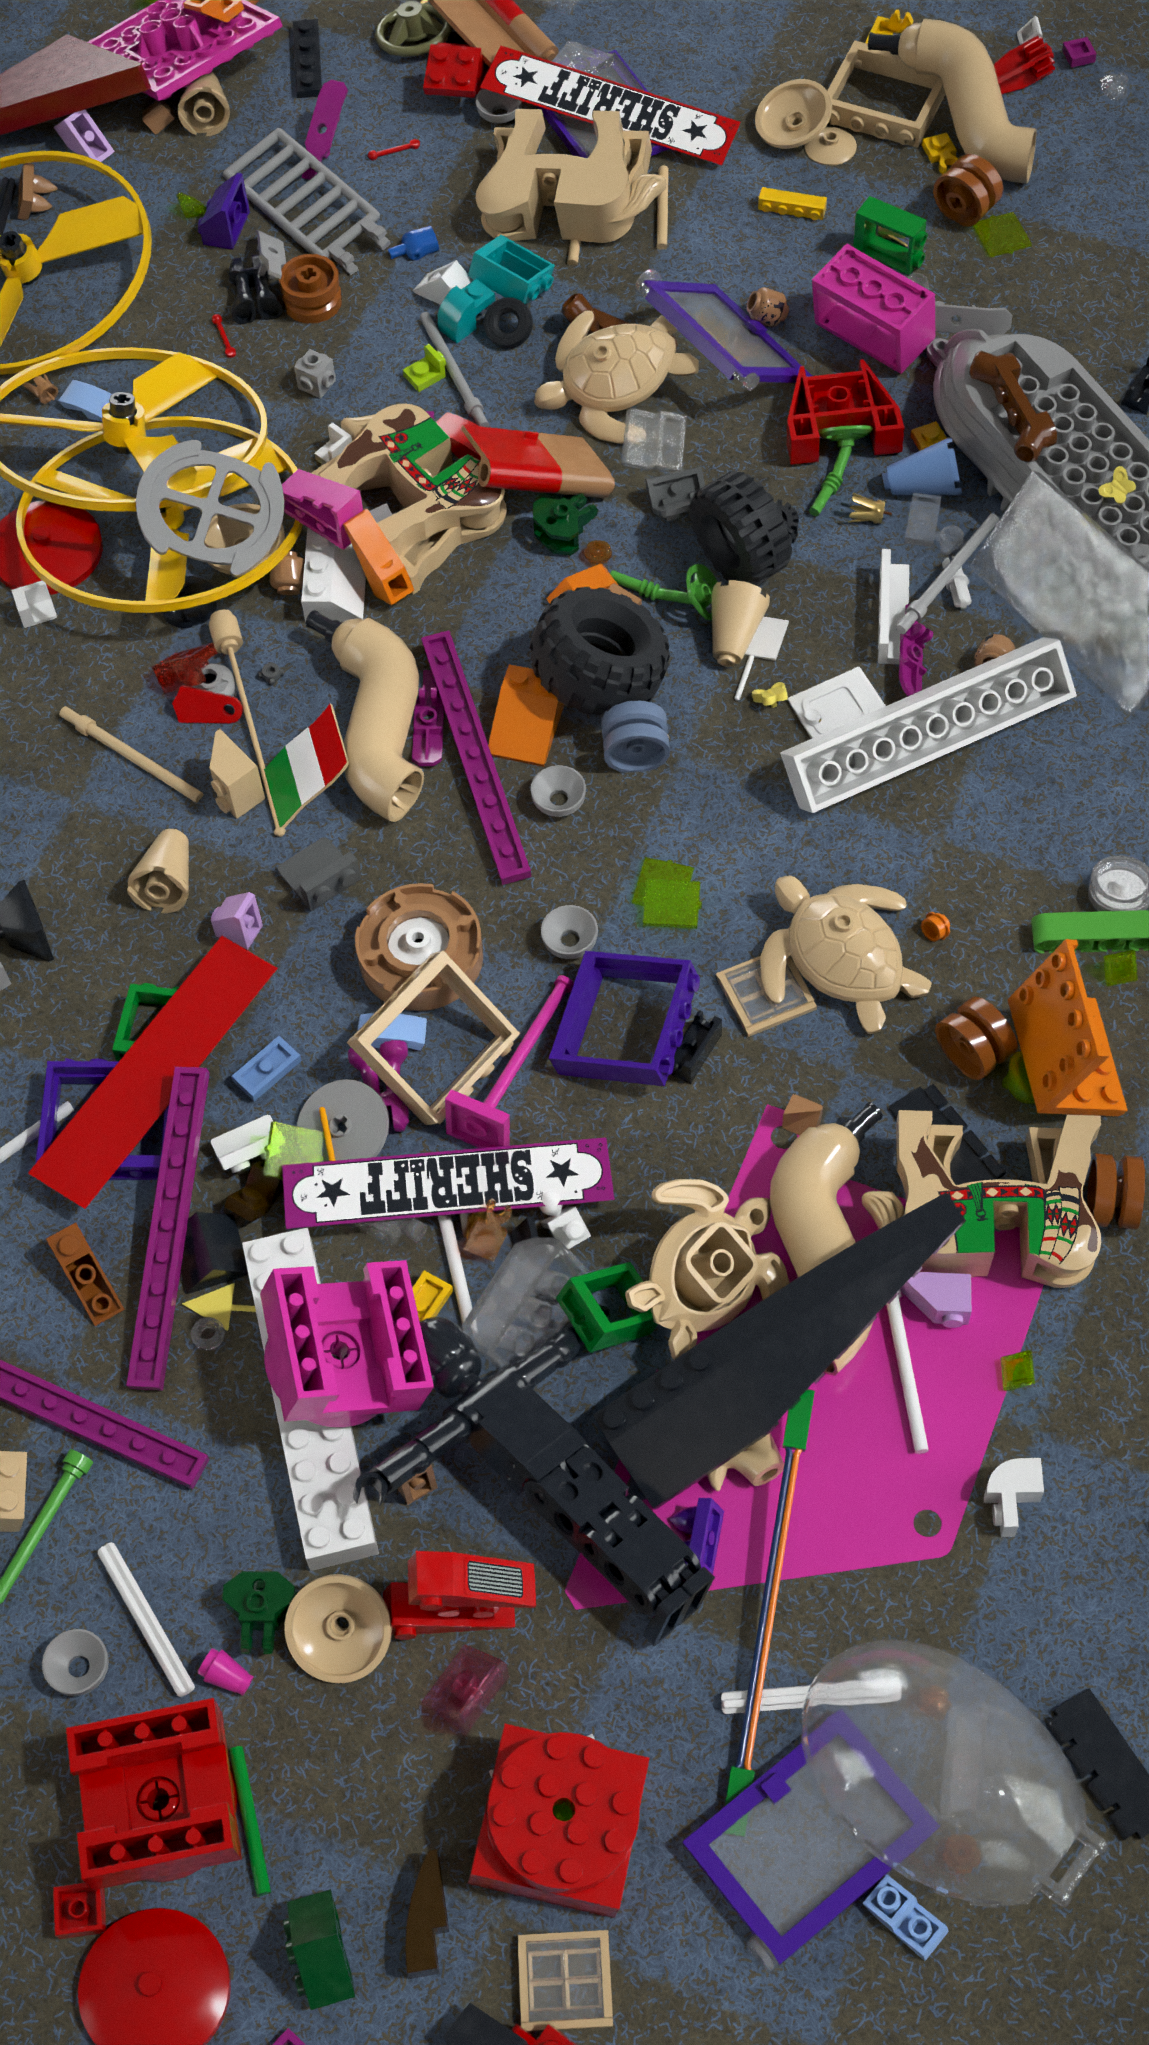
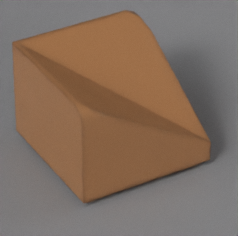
M156 100L142 112L143 122L154 134H158L175 119L173 110L164 100Z
M793 1094L783 1114L782 1128L801 1135L808 1127H818L822 1119L823 1106Z

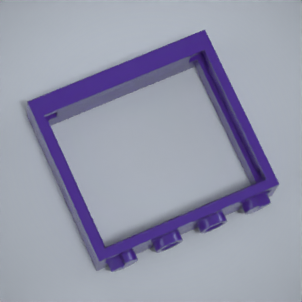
M585 951L549 1056V1060L556 1072L565 1076L665 1087L667 1077L674 1069L676 1049L682 1044V1030L685 1020L689 1019L691 1015V1001L694 992H697L700 986V976L697 974L691 960ZM603 977L677 984L651 1064L577 1056Z
M65 1058V1061H47L36 1163L56 1139L57 1111L60 1104L62 1084H101L119 1061H106L99 1058L91 1059L90 1061H74ZM169 1105L167 1106L164 1112L161 1155L163 1149ZM128 1155L109 1180H158L161 1155Z

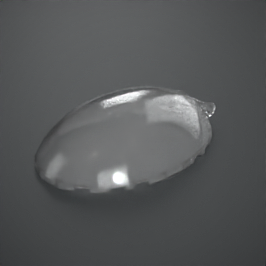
M875 1640L855 1645L833 1657L814 1678L806 1694L801 1713V1742L806 1764L811 1768L818 1784L816 1788L821 1797L826 1798L837 1814L836 1818L863 1847L909 1880H916L934 1889V1893L941 1896H952L968 1901L970 1905L1000 1908L1001 1906L1029 1904L1039 1890L1059 1906L1067 1907L1072 1900L1070 1894L1096 1856L1105 1853L1108 1844L1102 1837L1085 1825L1088 1818L1083 1794L1071 1764L1059 1744L1035 1714L1012 1692L992 1676L956 1655L926 1644L904 1640ZM1075 1839H1077L1085 1846L1060 1882L1056 1883L1049 1876Z

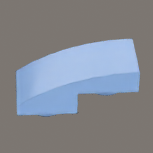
M72 380L58 401L64 408L82 411L88 419L102 421V408L109 403L112 394L96 386Z
M374 1013L361 1014L359 1016L358 1030ZM399 1014L373 1041L371 1046L379 1048L384 1042L401 1040L407 1043L408 1048L421 1051L425 1044L427 1019Z
M887 1874L863 1902V1905L882 1924L924 1961H926L949 1932L945 1924L918 1904L915 1896Z

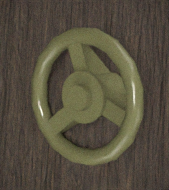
M409 1L401 4L397 9L381 19L376 26L374 38L380 49L390 55L400 57L419 56L429 53L430 44L445 43L451 36L453 27L431 4ZM431 15L441 19L443 25L439 23L436 19H434ZM395 22L389 41H387L384 37L385 31ZM428 34L437 35L430 41L416 46H400L404 41H418Z

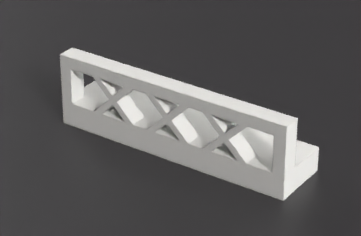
M882 549L880 563L879 664H899L900 633L896 630V625L905 616V605L909 604V565L890 564L891 549Z

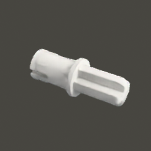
M949 557L942 562L943 568L950 563ZM962 566L946 584V588L951 592L955 607L966 609L972 600L967 586L969 579L963 573Z

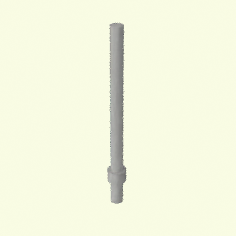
M423 312L420 315V320L436 350L443 354L446 360L445 367L465 402L464 408L466 412L474 419L478 426L489 427V423L483 414L484 408L481 402L471 392L432 317L428 312Z
M990 514L923 595L909 605L906 609V615L896 625V630L900 634H905L915 621H920L927 613L929 604L999 522L997 515Z

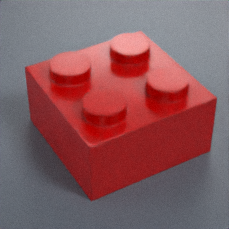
M86 1883L53 1887L55 1936L57 1938L67 1939L101 1934L106 1931L105 1888L93 1891Z

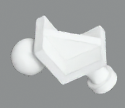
M547 1191L543 1194L542 1202L546 1206L539 1208L543 1213L552 1216L540 1223L543 1228L550 1230L561 1252H565L591 1237L576 1207L567 1206L562 1209L563 1205H558L560 1196L555 1191Z

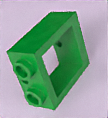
M869 196L856 212L853 247L890 268L910 275L915 267H921L925 259L923 248L928 237V233L925 232L927 220ZM876 225L909 238V248L877 236Z
M142 983L141 985L130 984L112 1048L116 1061H120L135 1042L129 1041L139 1002L165 1006L179 987L170 989L157 987L150 983Z
M631 1262L569 1278L556 1296L557 1302L590 1353L647 1336L658 1325L654 1322L651 1308L646 1312H639L629 1306L628 1308L634 1315L633 1317L610 1323L591 1294L592 1292L615 1286L627 1304L626 1291L634 1285L643 1282Z

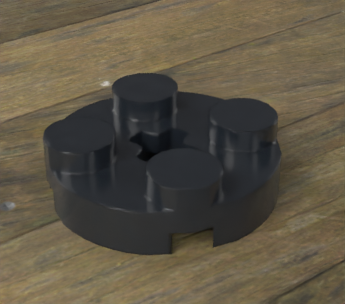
M185 575V583L175 598L206 592L214 589V587L202 578ZM217 601L192 608L161 613L166 622L172 626L191 628L194 624L200 622L203 624L210 619V616L216 611Z

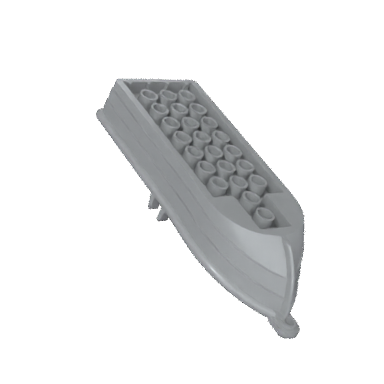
M965 329L957 332L949 341L942 338L934 339L927 346L926 354L937 367L933 383V397L937 414L950 438L952 437L953 442L988 479L987 494L992 496L1000 492L1003 496L1000 509L1004 511L1013 507L1101 610L1108 613H1118L1148 608L1149 439L1068 351L1050 340L1027 334L987 335L984 331L978 329ZM984 351L995 356L1012 353L1022 367L1018 383L1035 413L1047 411L1053 420L1057 431V442L1053 446L1042 449L1036 461L1024 462L1017 458L1014 453V446L1020 435L1015 426L1010 424L1006 410L1002 404L998 403L995 391L991 385L971 378L969 371L977 352ZM1118 466L1124 467L1128 480L1136 484L1135 491L1128 493L1126 501L1121 505L1117 504L1114 498L1100 496L1098 490L1101 485L1112 482L1114 470Z

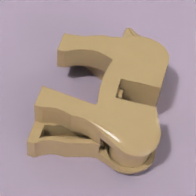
M516 109L514 128L495 127L493 134L498 151L497 162L481 181L476 191V203L482 212L481 222L484 230L493 238L503 235L512 241L536 239L543 206H555L563 240L577 239L586 242L607 243L621 238L631 228L635 216L645 210L666 189V179L663 176L647 174L652 152L649 131H624L620 111H593L592 118L598 141L588 158L564 154H536L546 129L542 109Z

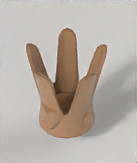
M46 373L43 374L44 378L40 375L33 378L37 387L28 382L22 384L26 387L25 389L38 397L43 404L51 400L54 401V398L58 395V388L49 381Z

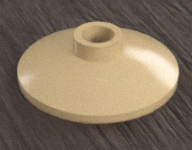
M825 127L815 139L804 144L805 152L811 160L829 166L847 162L854 156L857 148L854 137L849 132L836 127Z

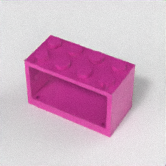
M846 244L812 279L815 324L900 374L935 339V293L849 244Z

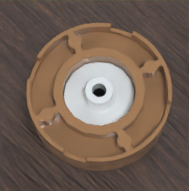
M409 884L382 894L366 909L367 915L361 922L360 927L357 926L355 947L362 977L368 988L379 999L386 1002L432 953L442 950L475 983L483 964L481 928L473 908L460 895L453 891L449 894L436 890L433 884ZM437 974L404 1010L426 1011L437 1009L454 1002L460 997Z

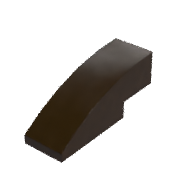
M437 1849L429 1850L419 1871L411 1896L405 1943L407 1975L410 1979L440 1974L435 1935L450 1932L440 1858Z

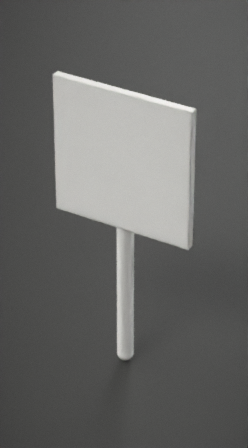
M763 617L745 653V656L749 657L734 697L736 701H739L754 657L776 661L789 624L788 620Z

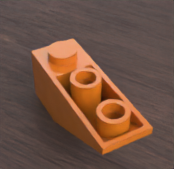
M368 509L361 511L343 523L373 594L377 598L393 605L414 591L404 564Z

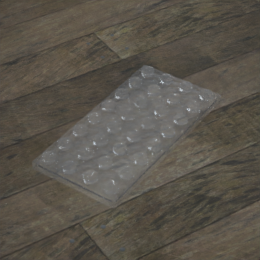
M1032 471L969 567L1046 638L1060 640L1064 654L1129 714H1134L1149 696V569L1040 472Z

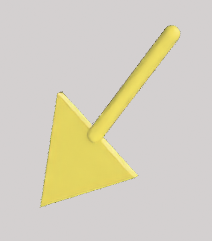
M235 1283L182 1303L185 1307L227 1331L229 1329L231 1311L256 1312L255 1306L232 1305Z

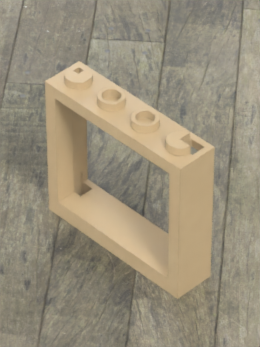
M854 41L827 91L832 102V114L828 123L918 148L946 94L943 81L937 76L917 74L916 70L908 68L901 61L899 55H892L889 51L868 50V44ZM854 67L931 88L932 90L916 121L837 100Z
M442 950L432 953L347 1043L425 1125L437 1123L440 1125L446 1118L445 1098L452 1089L469 1096L474 1091L472 1085L479 1078L484 1079L495 1068L493 1062L499 1056L503 1057L512 1050L513 1041L520 1033ZM438 974L490 1029L495 1037L429 1107L371 1044Z

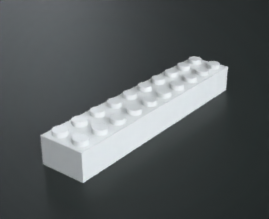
M1043 637L782 751L780 754L799 808L814 813L1074 698L1077 695L1060 640Z
M308 1227L242 1243L264 1354L268 1334L260 1293L272 1270L277 1268L314 1266L317 1284H321ZM271 1387L305 1558L310 1571L378 1555L379 1551L365 1486L361 1488L358 1504L353 1499L355 1483L362 1472L352 1426L326 1427L307 1420L284 1422L280 1399Z

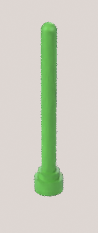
M69 1449L62 1462L65 1464L62 1468L64 1471L63 1475L0 1579V1604L5 1600L75 1480H80L82 1475H87L93 1465V1461L85 1455Z

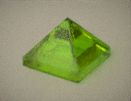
M178 192L177 199L185 218L205 214L207 207L195 197Z
M1135 950L1103 956L1107 987L1138 981Z
M1031 1350L1001 1357L1004 1391L1035 1384Z

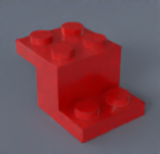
M430 44L423 84L424 94L475 98V95L482 89L480 86L485 78L487 66L483 61L482 49L470 47L466 44Z

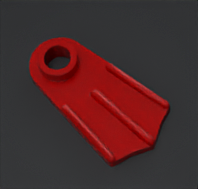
M184 685L180 686L177 696L172 702L178 722L234 723L240 719L243 713L241 702L233 696ZM225 705H232L235 712H226Z

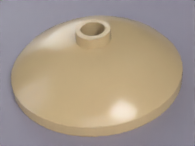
M796 79L780 84L771 90L758 106L755 116L758 134L765 143L776 148L790 149L807 144L825 129L832 114L830 96L821 84L808 79Z
M244 503L228 506L251 514H258L260 511V505ZM216 515L211 520L204 544L208 548L231 547L250 537L254 529L251 525ZM283 524L271 550L254 568L270 557L285 540ZM208 563L214 569L230 574L231 565Z
M333 1574L322 1576L305 1585L293 1598L285 1618V1639L292 1657L308 1674L326 1682L348 1683L365 1677L383 1660L391 1642V1619L384 1600L369 1584L349 1575ZM339 1617L347 1619L349 1623L347 1628H342L338 1625L337 1619Z

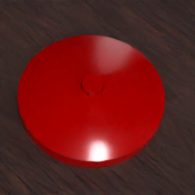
M46 500L29 504L24 520V538L29 551L41 567L53 577L71 587L77 586L95 570L102 556L103 540L96 520L85 509L60 505ZM18 508L0 521V581L12 590L42 581L30 568L20 548L16 529ZM47 585L50 595L59 593Z
M166 1908L146 1909L132 1913L111 1925L97 1939L85 1959L78 1985V2004L84 2027L96 2045H206L221 2025L229 2004L231 1975L224 1949L215 1935L202 1922L189 1914Z

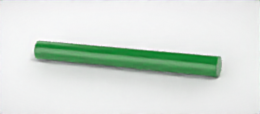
M236 1746L229 1749V1755L256 1895L259 1897L270 1894L271 1888L243 1746Z

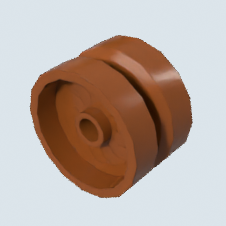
M966 154L960 156L949 170H946L934 184L933 194L937 206L946 217L962 226L969 227L977 224L1001 199L1003 184L995 167L986 159L978 155Z
M303 254L292 258L284 264L281 269L282 277L279 279L283 294V305L290 317L295 321L309 324L329 320L337 314L342 305V293L339 286V273L334 262L318 254Z
M974 996L957 1008V1013L949 1014L936 1024L935 1033L943 1052L950 1061L971 1079L980 1080L995 1069L996 1063L1000 1064L1006 1061L1017 1051L1016 1036L1010 1024L991 1003L983 998Z
M1094 1153L1089 1170L1087 1206L1099 1227H1108L1115 1213V1221L1119 1228L1138 1229L1145 1197V1166L1143 1157L1123 1156L1117 1169L1112 1154Z

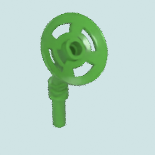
M838 426L818 430L820 437L837 441V447L840 448L832 472L828 473L821 484L822 490L809 509L811 515L819 516L831 495L836 494L843 482L842 476L854 446V440L873 432L872 426Z
M695 564L688 569L686 576L688 592L660 588L659 584L654 586V582L650 581L648 584L646 579L641 581L614 570L610 573L617 584L639 592L640 596L645 594V598L651 597L653 601L660 599L692 604L702 617L712 621V612L709 614L706 608L710 603L712 604L713 586L718 581L714 574L702 564ZM695 573L694 581L690 583L691 576Z

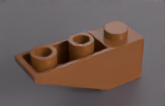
M76 1222L45 1238L95 1326L125 1310Z

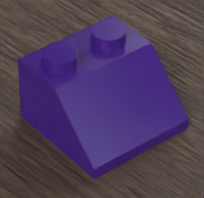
M236 173L216 188L212 199L208 200L204 217H201L198 222V233L201 234L203 245L234 249L250 213L242 173Z

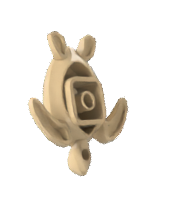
M584 311L567 327L557 347L556 367L563 373V381L547 382L541 385L535 393L534 403L538 408L553 410L565 406L568 401L573 399L582 406L579 421L587 433L599 440L616 444L640 442L646 436L644 430L617 421L607 413L627 409L646 400L658 389L668 372L676 376L697 374L699 371V360L688 353H675V339L671 335L677 329L663 315L657 318L650 326L620 324L598 330L586 336L594 321L593 311Z
M784 876L776 880L775 894L779 905L785 911L793 913L794 916L789 928L780 929L771 934L765 942L760 956L761 981L765 994L771 1002L780 1004L785 998V969L787 960L791 957L802 976L817 990L833 998L856 1002L858 1018L867 1034L880 1032L886 1020V1015L880 1002L895 998L899 990L910 998L923 997L928 994L932 984L931 981L921 974L903 967L902 953L896 936L881 916L873 910H904L907 905L906 900L901 895L882 887L852 884L842 885L829 890L827 894L815 895L810 898L807 889L795 877Z
M675 1179L661 1183L653 1189L651 1198L654 1202L690 1207L695 1210V1213L681 1218L669 1228L660 1240L654 1253L649 1281L634 1285L626 1291L625 1296L627 1305L630 1308L639 1312H646L651 1308L654 1322L662 1327L671 1329L668 1345L672 1359L675 1360L696 1345L697 1332L719 1328L732 1321L747 1305L755 1285H758L762 1300L789 1284L786 1268L780 1257L772 1252L756 1254L751 1240L753 1235L761 1233L768 1224L771 1212L770 1199L750 1198L739 1207L735 1217L724 1213L729 1201L727 1193L713 1183L701 1179Z

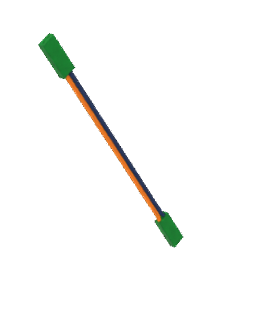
M807 1389L801 1395L799 1403L792 1410L789 1409L782 1445V1448L786 1450L775 1525L737 1762L734 1767L731 1766L724 1807L753 1784L755 1771H752L751 1761L801 1452L806 1450L814 1390ZM748 1813L723 1834L744 1838Z

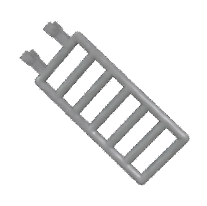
M281 128L275 129L223 171V177L226 180L230 179L276 142L281 141L286 147L244 180L247 199L310 254H318L328 259L333 258L349 275L354 274L359 269L353 263L355 260L354 256L347 251L345 252L342 248L362 232L371 237L382 250L391 244L390 240L385 237L387 234L386 230L382 226L375 224L380 218V213ZM294 154L302 159L260 194L252 189V187ZM310 167L318 173L276 208L268 203L271 198ZM327 181L334 187L293 221L290 222L283 216L324 182ZM341 195L350 201L309 235L306 236L299 230ZM358 208L366 214L365 217L324 250L315 244Z

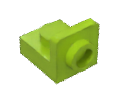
M430 344L424 346V358L403 369V376L418 392L446 377V360L440 351H436Z

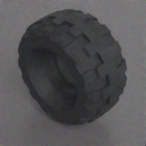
M579 587L575 591L567 590L561 593L558 597L552 599L549 606L546 605L530 640L529 649L532 650L530 657L532 669L535 676L541 679V685L548 693L554 694L559 702L567 707L569 705L578 709L580 713L586 715L595 714L602 718L606 711L608 712L617 704L639 700L650 702L653 699L669 666L668 638L666 635H663L664 629L659 621L654 619L650 615V611L644 606L633 602L632 598L623 594L613 593L605 588L590 589V587Z

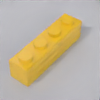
M762 187L758 199V210L763 212L794 215L798 218L806 217L812 220H823L827 206V197Z

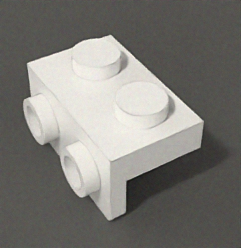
M270 1115L260 1117L211 1139V1145L222 1169L227 1170L230 1168L232 1173L250 1166L248 1160L261 1155L262 1160L280 1153L278 1146L285 1144L280 1131H277Z

